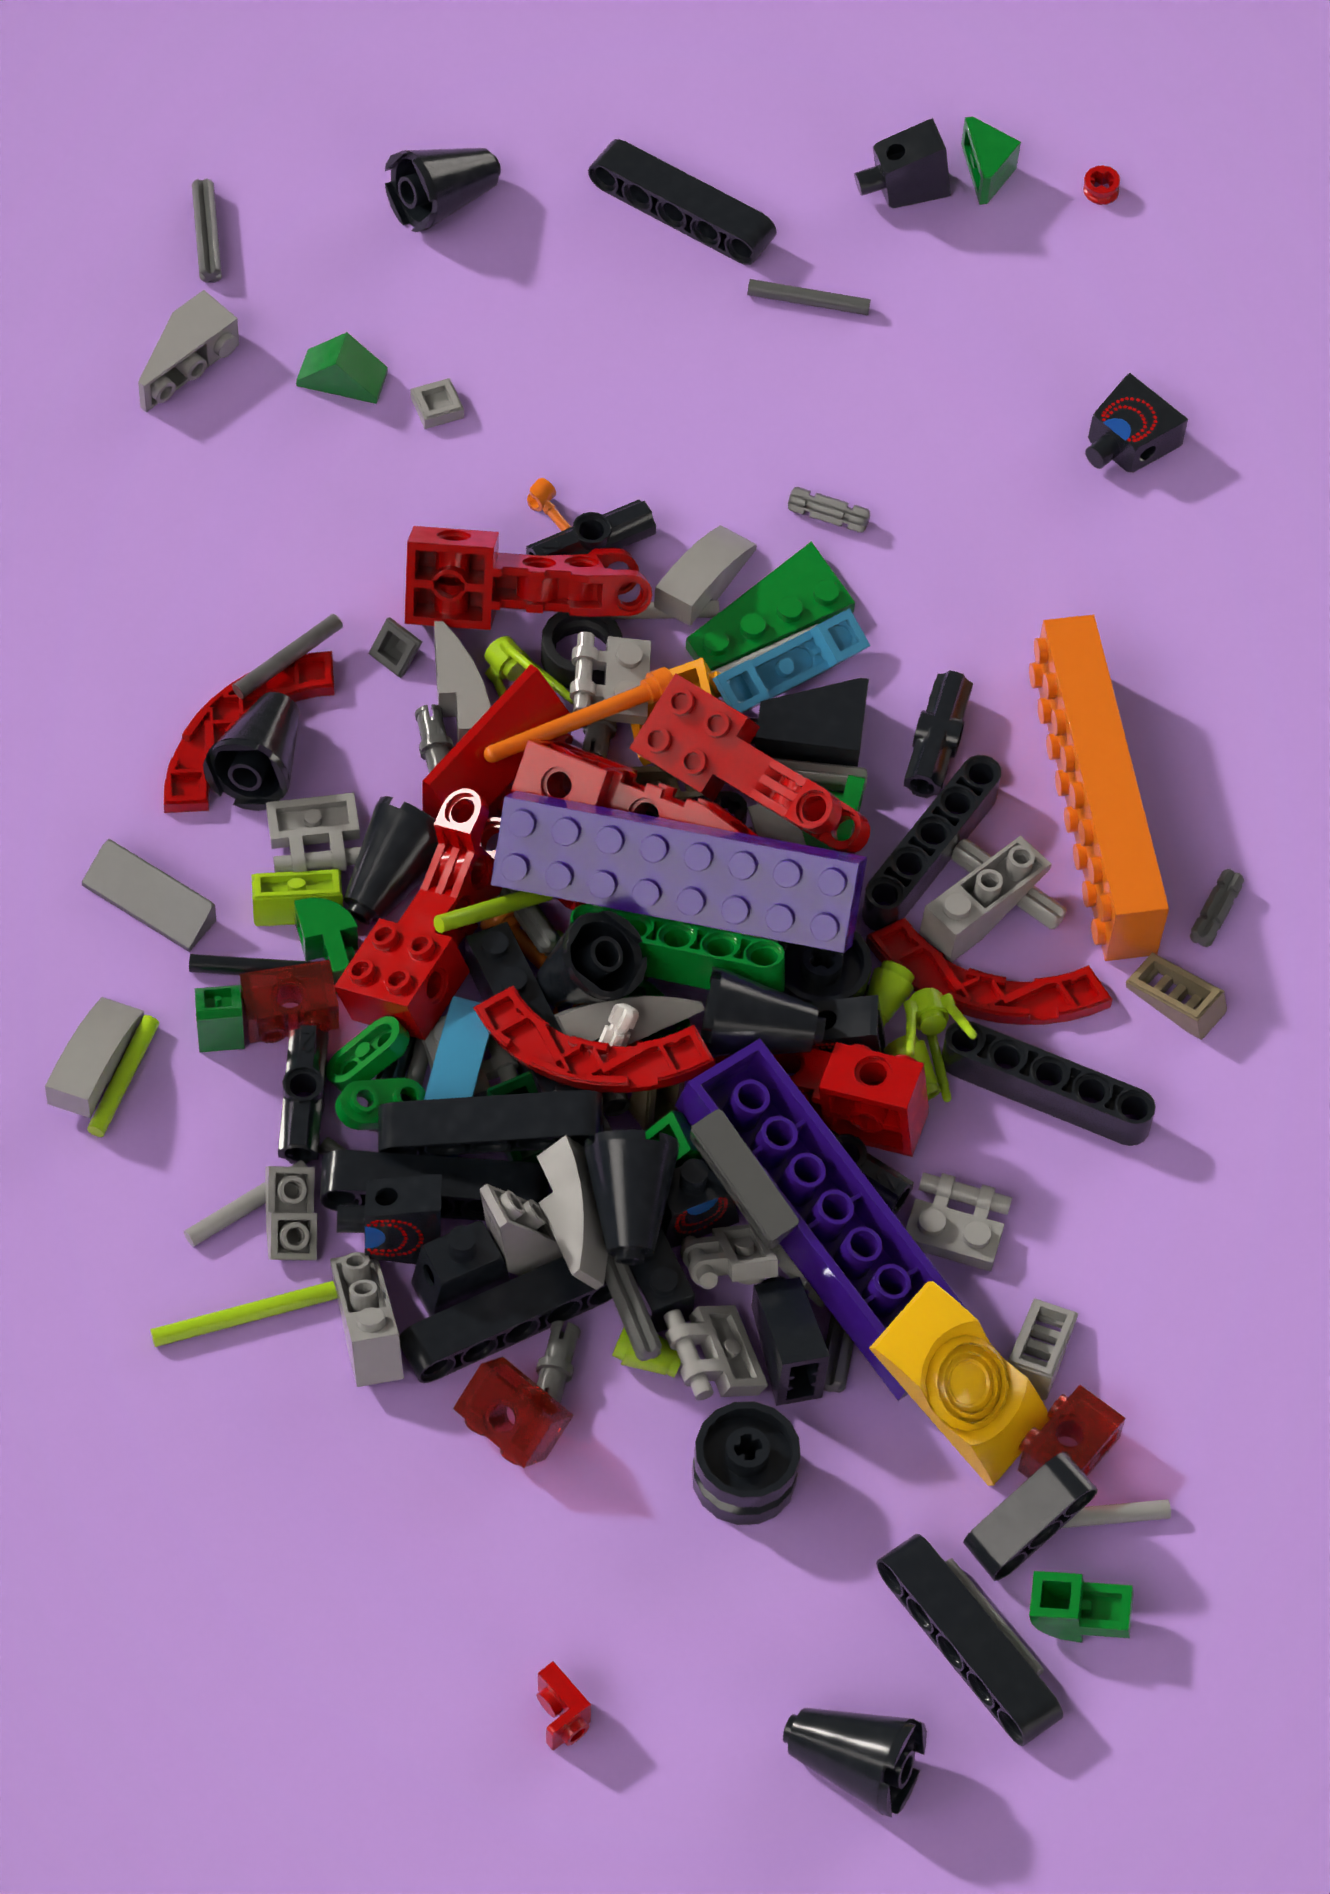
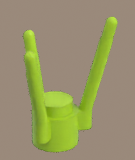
M510 636L496 639L485 651V660L490 665L485 675L494 684L499 698L506 691L502 680L515 681L532 664L539 669L557 694L573 704L570 692L537 665Z
M924 988L913 993L909 1000L903 1003L906 1012V1054L908 1056L914 1055L916 1028L927 1035L943 1101L950 1102L952 1097L937 1034L946 1028L949 1014L970 1039H975L977 1033L955 1005L952 994L942 995L937 989Z

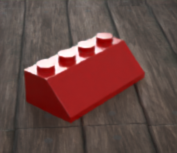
M530 664L422 780V811L436 820L444 801L449 795L460 789H471L488 804V818L501 817L504 797L513 793L511 789L524 751L498 762L490 763L484 758L485 748L570 714L538 668ZM570 732L552 740H561L572 744L573 736ZM469 804L464 806L457 815V823L468 821L474 814L475 805Z

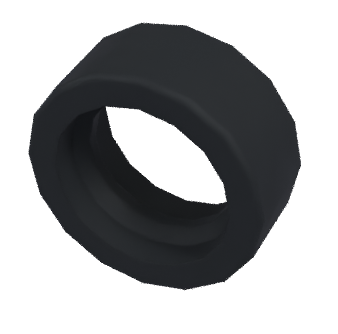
M557 612L549 618L542 630L541 663L544 670L564 687L570 689V683L575 680L576 666L572 664V661L563 658L556 651L557 642L566 636L580 632H591L605 644L607 643L608 636L622 637L623 635L617 622L611 616L583 617L570 616L567 612ZM593 670L592 681L595 684L604 685L605 671Z

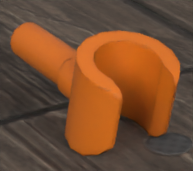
M539 478L530 487V493L527 496L528 506L537 512L543 510L561 531L571 528L570 524L555 508V505L550 502L556 496L555 487L545 478Z

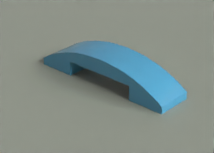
M849 608L782 645L713 678V681L725 703L744 713L759 706L760 701L775 698L803 684L871 645Z
M456 996L452 997L424 1100L474 1096L482 1061L490 1038V1033L473 1008L480 1004V1002ZM448 1155L446 1157H459V1155Z

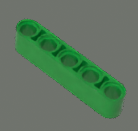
M582 904L571 912L570 924L581 915L589 912L612 911L627 919L639 932L643 941L639 945L643 958L647 956V968L644 976L710 990L711 983L709 982L712 967H718L784 992L785 952L783 947L777 942L716 928L591 904Z

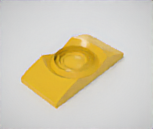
M928 1281L869 1347L871 1352L988 1486L996 1484L1051 1419L1043 1401L1028 1377L999 1354L989 1342L979 1320L934 1281Z

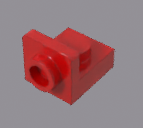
M552 1661L538 1672L539 1692L536 1696L550 1716L553 1718L557 1715L560 1716L546 1728V1743L552 1750H555L563 1743L567 1746L574 1744L588 1731V1723L591 1722V1704L556 1663Z

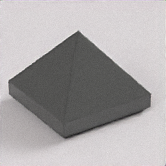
M389 617L382 626L368 654L401 678L408 670L422 641Z

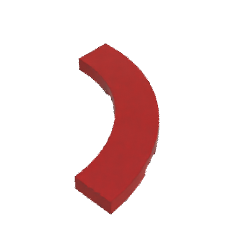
M332 651L305 654L244 699L239 698L232 688V685L241 678L232 682L212 697L188 724L174 756L171 757L164 784V813L209 811L211 787L205 779L203 769L206 755L219 738L263 694L279 692L289 696L294 702L335 695Z
M902 918L868 934L866 938V944L881 963L883 961H893L906 967L913 973L915 979L912 985L915 992L924 988H934L939 990L942 995L950 993L961 1013L976 1019L1014 1025H1046L1087 1017L1110 1008L1113 999L1089 965L1058 976L1035 978L1033 982L1006 981V977L988 974L972 968L966 970L944 958L945 955L929 944L906 918Z
M514 986L473 1007L487 1031L518 1062L551 1080L579 1089L616 1093L649 1091L693 1079L716 1065L695 1025L659 1039L637 1042L636 1046L622 1047L610 1046L609 1043L590 1041L573 1035L570 1037L559 1032L525 1003Z

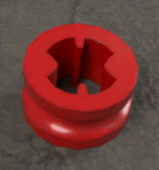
M1101 165L1090 168L1084 177V195L1091 202L1100 205L1114 202L1119 195V174L1109 166ZM1097 182L1100 186L1095 187V183ZM1109 184V188H1106L1103 185Z

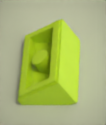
M341 870L251 874L255 926L294 925L295 900L323 898L343 906Z

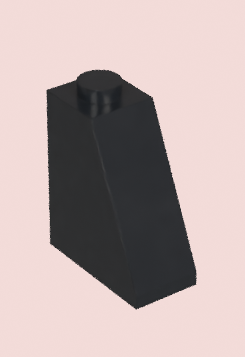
M857 678L760 701L758 718L750 717L752 721L760 726L750 744H755V748L773 758L858 767L869 679Z
M781 1276L771 1277L761 1282V1284L754 1285L751 1307L776 1406L822 1398L829 1354L800 1277L790 1279Z

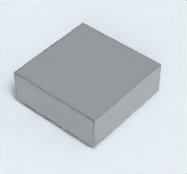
M450 378L410 389L411 400L424 429L464 418V408Z

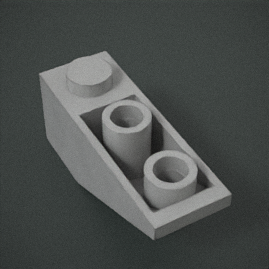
M205 290L172 313L138 381L140 407L145 412L158 403L167 401L177 389L188 381L199 378L206 368L220 358L229 356L236 346L239 345L238 318Z
M1020 835L927 904L924 909L919 934L934 948L943 953L946 960L952 963L980 942L1050 870L1052 864Z
M489 1184L480 1188L487 1230L497 1246L508 1272L520 1276L563 1256L540 1205L534 1200L530 1199L528 1201L516 1196L510 1190L504 1191Z
M361 1252L331 1258L330 1263L341 1319L357 1387L404 1379L399 1332L379 1260L370 1259L369 1256H365V1253Z

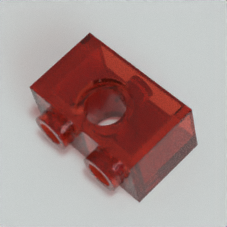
M329 960L239 974L241 1000L250 1043L260 1041L275 1043L281 1041L285 1037H289L290 1030L297 1029L300 1025L317 1026L325 1032L340 1029L339 1005ZM286 1003L298 1004V1006L293 1008L283 1007L282 1005Z
M504 1357L480 1364L453 1407L465 1419L464 1422L470 1430L479 1435L486 1436L500 1448V1453L506 1460L523 1468L546 1460L574 1416ZM508 1407H509V1408L513 1411V1413H514V1417H515V1423H514V1424H512L511 1421H510L509 1418H508V1415H507V1408H508Z
M1079 1385L1069 1397L1062 1394L1054 1402L1047 1414L1050 1420L1041 1430L1033 1427L1024 1437L1018 1448L1022 1452L1018 1471L1027 1478H1030L1051 1458L1062 1452H1067L1085 1475L1088 1476L1119 1440L1126 1418L1082 1385ZM1070 1437L1078 1445L1072 1447L1065 1446L1057 1438Z

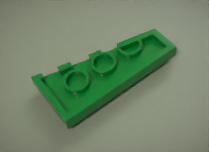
M811 541L688 636L685 648L693 660L703 657L711 671L815 624H820L849 608L853 613L855 601Z

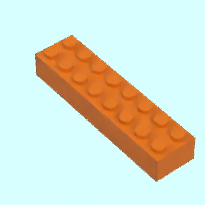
M1095 615L1043 620L1040 638L1034 639L1035 662L1029 664V678L1032 688H1038L1040 694L1038 699L1040 723L1047 724L1049 734L1046 737L1048 757L1050 760H1056L1058 770L1055 772L1058 796H1065L1067 807L1064 809L1065 827L1068 833H1074L1076 844L1073 845L1074 864L1077 870H1083L1085 881L1082 883L1083 901L1085 907H1092L1094 919L1091 921L1093 942L1095 945H1101L1105 961L1150 956L1152 952L1157 955L1169 906Z

